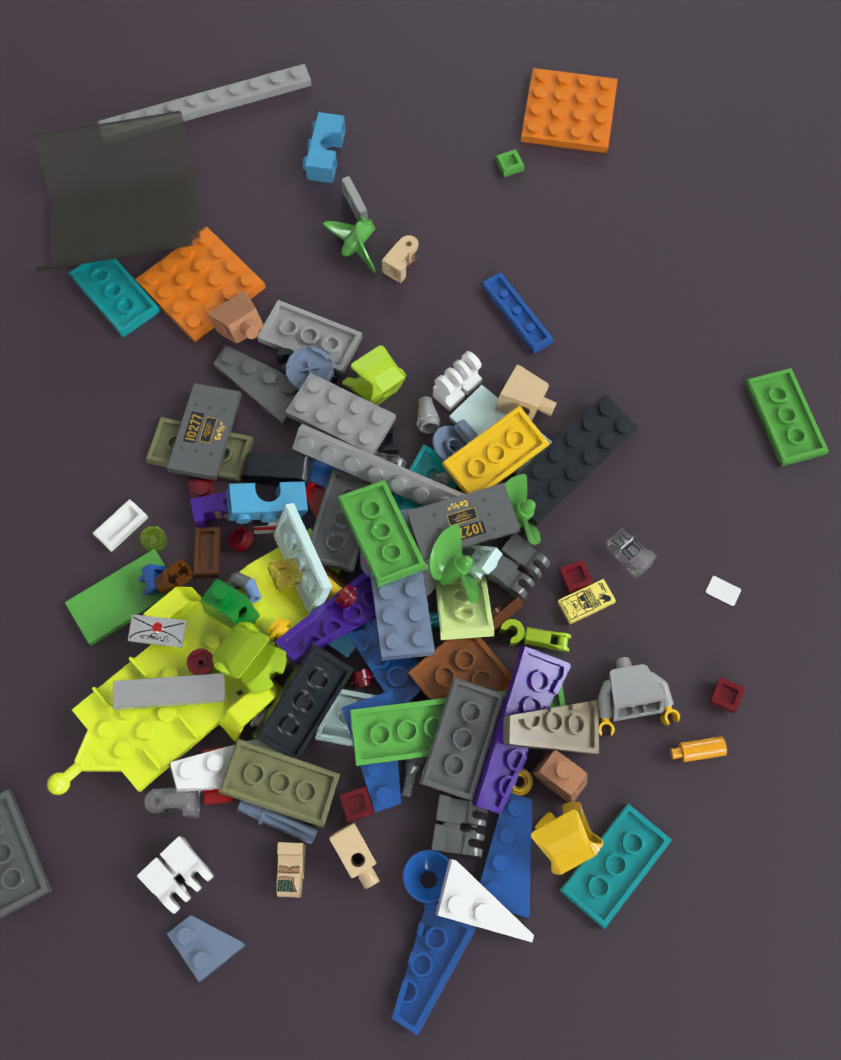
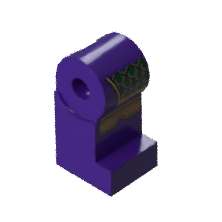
M226 492L190 499L196 527H208L207 521L220 518L228 519Z

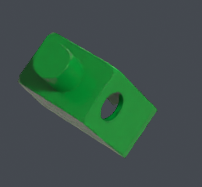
M219 579L214 581L201 599L204 612L231 629L236 624L245 621L254 625L260 617L246 595ZM244 612V614L241 617H238L239 613Z

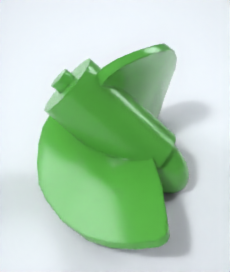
M361 217L355 226L336 221L323 223L325 228L344 240L342 246L343 256H350L354 252H358L373 273L376 272L364 246L366 240L376 229L370 219L367 220Z
M520 474L505 483V487L519 528L524 526L528 541L532 545H537L541 540L539 530L528 523V520L534 515L536 504L531 499L527 500L526 474Z
M455 524L445 529L435 541L428 561L429 572L434 579L444 586H448L461 578L470 603L475 604L479 600V589L475 579L469 574L473 565V559L470 556L462 555L460 527L458 524Z

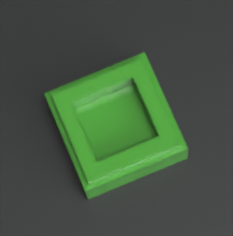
M516 149L496 155L495 161L503 177L524 171V164Z

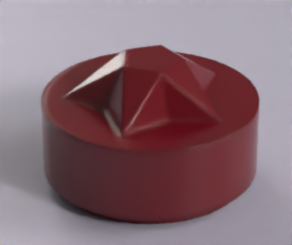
M246 527L236 528L229 536V547L238 553L245 551L253 541V533Z
M203 648L193 650L187 658L189 672L193 675L210 674L214 668L212 653Z

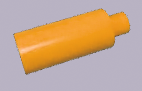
M719 736L681 742L678 748L670 749V755L672 760L681 758L682 762L726 756L727 747L724 738Z

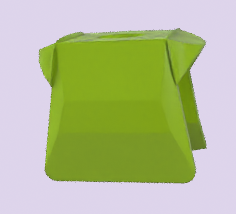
M380 345L351 364V368L357 372L359 377L356 379L347 377L343 380L342 385L351 388L361 398L379 405L398 391L405 380L406 374L401 368L397 367L385 347Z
M246 621L235 625L213 653L212 657L213 664L219 672L233 676L235 679L240 678L253 694L264 692L274 686L270 679V674L272 672L283 674L287 659L286 651L267 644L269 637L260 633L255 625Z

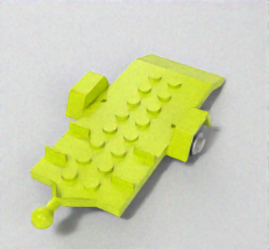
M279 547L240 571V573L255 580L262 597L260 601L252 603L260 615L254 624L260 633L269 637L270 635L266 630L280 617L285 621L289 620L291 622L289 629H292L308 616ZM192 587L174 588L148 609L143 616L186 620L187 626L183 648L151 644L137 657H130V662L99 688L93 687V693L72 709L88 731L75 758V763L65 772H57L49 777L47 781L49 792L54 795L64 794L70 787V781L82 771L123 772L137 791L141 792L170 767V762L181 758L219 724L234 742L239 739L243 727L251 719L250 726H258L269 709L264 708L275 700L282 688L273 678L278 673L272 672L270 674V679L274 684L273 687L253 694L240 678L235 679L233 676L224 674L225 702L114 710L113 681L192 676L193 674L189 672L187 667L188 655L193 650L199 648L206 649L213 655L232 630L204 612L201 603L202 598ZM241 587L237 589V591L247 596L245 589ZM244 612L239 613L238 617H241L244 614ZM269 639V641L267 642V644H270V645H272V646H275V641H276V640L271 641V640ZM288 659L286 662V666L291 663ZM214 666L210 674H220L221 672Z

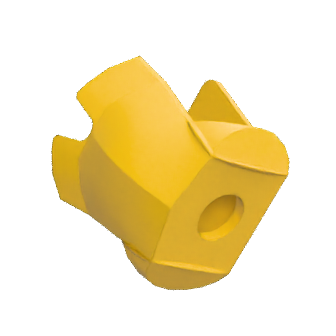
M580 802L563 804V815L558 818L551 812H548L535 826L536 830L531 833V838L551 861V871L553 874H563L596 856L603 845V840L591 832Z

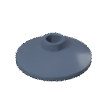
M454 426L440 427L434 433L432 439L434 451L443 462L467 445L454 430Z

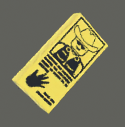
M602 579L558 600L557 603L570 625L615 604L616 600L605 580Z

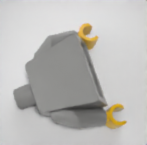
M622 657L615 661L616 669L609 672V680L603 682L598 695L599 718L602 719V723L599 724L600 736H602L601 727L603 725H608L611 729L610 736L613 735L615 728L610 723L611 717L613 721L662 713L660 716L661 722L664 725H669L667 716L670 713L673 716L674 722L679 721L680 714L672 709L674 703L668 683L651 672L647 665L632 666L628 657Z

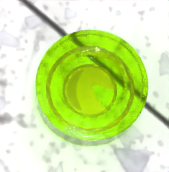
M149 526L142 531L140 542L147 551L150 552L155 549L158 552L165 547L167 536L162 528Z

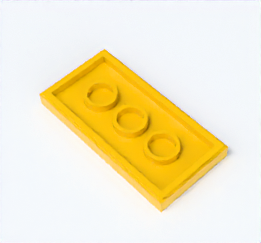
M519 405L442 462V466L463 493L467 494L497 485L545 449L549 443Z

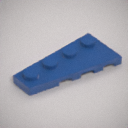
M393 690L341 707L351 739L352 730L349 710L394 705ZM398 760L360 765L375 812L401 804Z
M437 903L425 904L424 913L418 926L417 937L409 957L406 975L402 981L392 1016L393 1020L416 1035H419L476 931V928L472 925L435 915Z

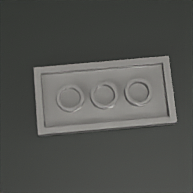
M280 300L275 304L257 336L258 342L277 350L289 348L295 351L300 348H308V346L320 348L330 356L334 372L340 375L344 374L363 338L362 332Z
M312 373L308 375L285 411L286 416L373 455L396 420V414Z

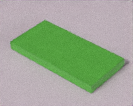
M792 368L746 380V388L781 467L823 456L829 452Z
M385 480L338 496L339 505L377 587L426 570V564Z
M155 549L65 602L89 645H94L130 623L132 614L143 615L166 596L162 593L144 595L143 590L147 588L146 583L139 581V577L143 574L141 568L146 565L165 566Z

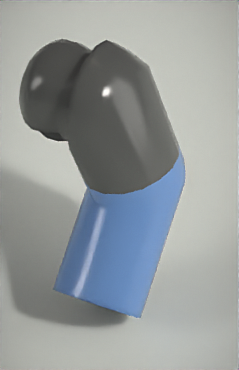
M235 572L227 579V585L236 590L239 587L245 589L251 603L261 600V594L253 578L240 572Z

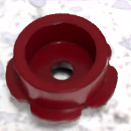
M346 584L334 600L340 605L339 608L344 606L349 608L358 596L354 593L356 590L355 586L352 588Z
M369 668L354 672L350 676L351 682H349V685L355 684L356 689L370 685V679L374 675H371Z

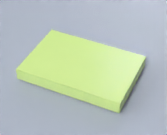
M485 576L481 577V579L473 577L479 589V600L475 604L470 603L461 578L448 586L441 585L435 580L441 640L494 636L493 619Z

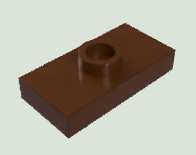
M519 597L512 598L504 606L500 607L497 605L491 610L494 630L523 607L524 603Z

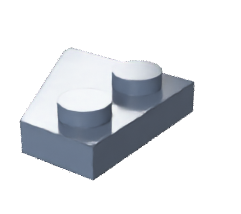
M190 915L167 933L198 982L204 980L246 946L243 941L224 933L222 930L205 923L193 915Z

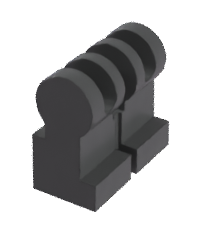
M515 533L501 549L502 556L497 561L496 568L489 575L484 574V576L491 583L494 582L505 589L514 598L519 597L523 601L528 595L523 587L531 590L535 585L531 578L539 580L542 573L538 568L546 570L550 565V561L542 553L533 549L530 543ZM520 567L526 574L520 572L517 569Z
M439 795L435 823L443 825L435 824L431 850L443 854L482 858L483 850L470 847L468 841L484 842L485 835L478 834L473 830H469V832L460 831V824L468 825L469 828H485L487 821L474 818L472 813L487 814L488 810L472 805L473 801Z

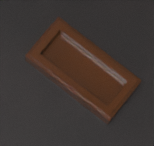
M195 527L194 578L220 577L221 528Z

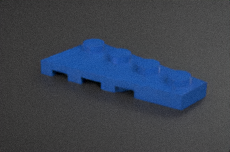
M375 618L348 633V636L383 692L393 690L394 704L412 702L421 690L407 673L418 665L420 661L416 657L381 661Z
M510 793L497 820L480 884L510 913L529 919L532 799Z

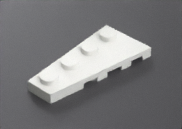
M257 739L247 741L249 743L261 746L263 748L278 752L277 750L269 747L268 745L260 742ZM235 745L170 762L176 791L219 789Z

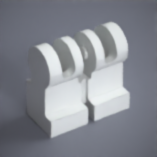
M470 351L463 354L461 360L453 363L454 369L449 367L445 370L444 376L440 375L435 379L436 385L433 386V397L448 411H451L465 398V394L469 395L482 383V377L478 375V370L482 366L481 362Z
M180 836L160 853L162 858L156 857L137 875L146 887L173 914L180 909L179 904L173 898L175 892L185 902L191 899L186 886L180 884L175 879L179 874L186 880L184 881L186 885L192 887L197 892L202 887L195 879L196 872L206 881L214 877L213 873L198 857L185 838Z

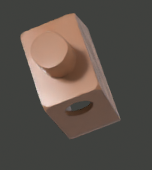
M245 290L207 313L216 332L234 343H239L246 338H256L259 330L264 326Z
M555 749L546 751L530 773L568 803L575 802L588 783L587 773Z

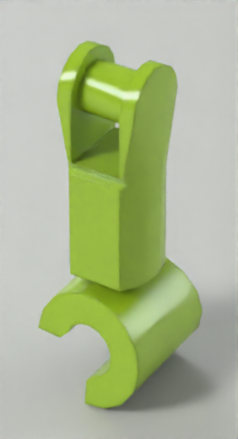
M516 619L506 620L498 632L504 634L507 630L515 632L516 636L510 639L509 646H515L521 640H524L525 645L559 652H569L567 645L571 635L567 633L530 627L524 630L522 623ZM551 637L558 638L557 645L550 644Z

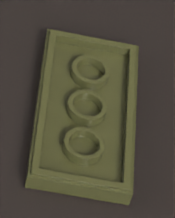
M160 417L145 459L147 463L162 467L168 466L182 421ZM230 433L217 479L241 483L245 457L247 453L251 452L254 443L253 437Z
M237 739L218 793L323 828L340 774Z

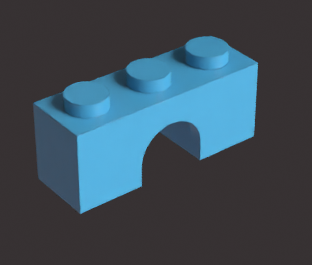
M318 112L317 120L312 123V139H308V155L303 158L302 168L306 170L307 180L333 183L337 169L336 151L326 149L330 147L342 148L346 132L345 119L343 115Z
M280 482L276 489V500L272 502L263 501L257 496L255 483L229 484L226 491L228 520L236 521L239 524L249 523L251 520H261L264 523L274 522L276 519H280L285 505L294 503L300 518H303L308 511L305 482Z

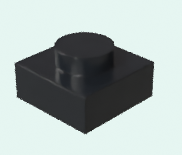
M397 428L389 429L374 455L379 453L385 455L398 454Z

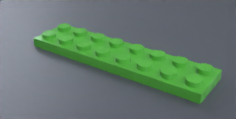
M561 686L558 694L554 695L549 708L565 706L563 686ZM499 691V693L506 696L507 691ZM446 698L349 710L355 765L427 757Z

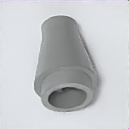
M428 396L421 397L418 400L417 427L422 433H434L439 429L440 418L433 405L432 398Z

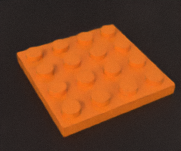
M533 68L521 142L607 154L618 79Z
M207 226L135 279L147 295L194 342L214 328L207 314L208 312L244 290L249 298L252 299L266 288L265 283Z

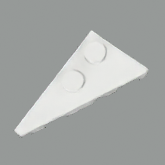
M449 859L435 915L529 942L533 941L534 935L456 860Z

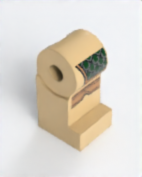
M403 236L382 259V273L399 283H402L406 278V267L409 263L416 261L418 258V240L414 236Z
M278 842L277 897H301L306 845L304 843Z

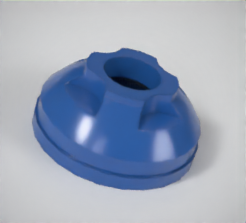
M424 850L414 854L408 860L403 870V881L407 892L416 901L425 904L439 902L449 863L446 856L437 851ZM428 872L435 874L437 884L432 888L423 887L420 882L423 874Z

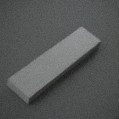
M224 673L113 681L114 710L225 702Z

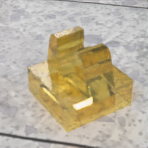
M294 558L269 562L267 569L276 589L285 591L301 584L303 578Z

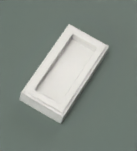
M129 499L97 528L93 535L112 552L147 520L148 516Z

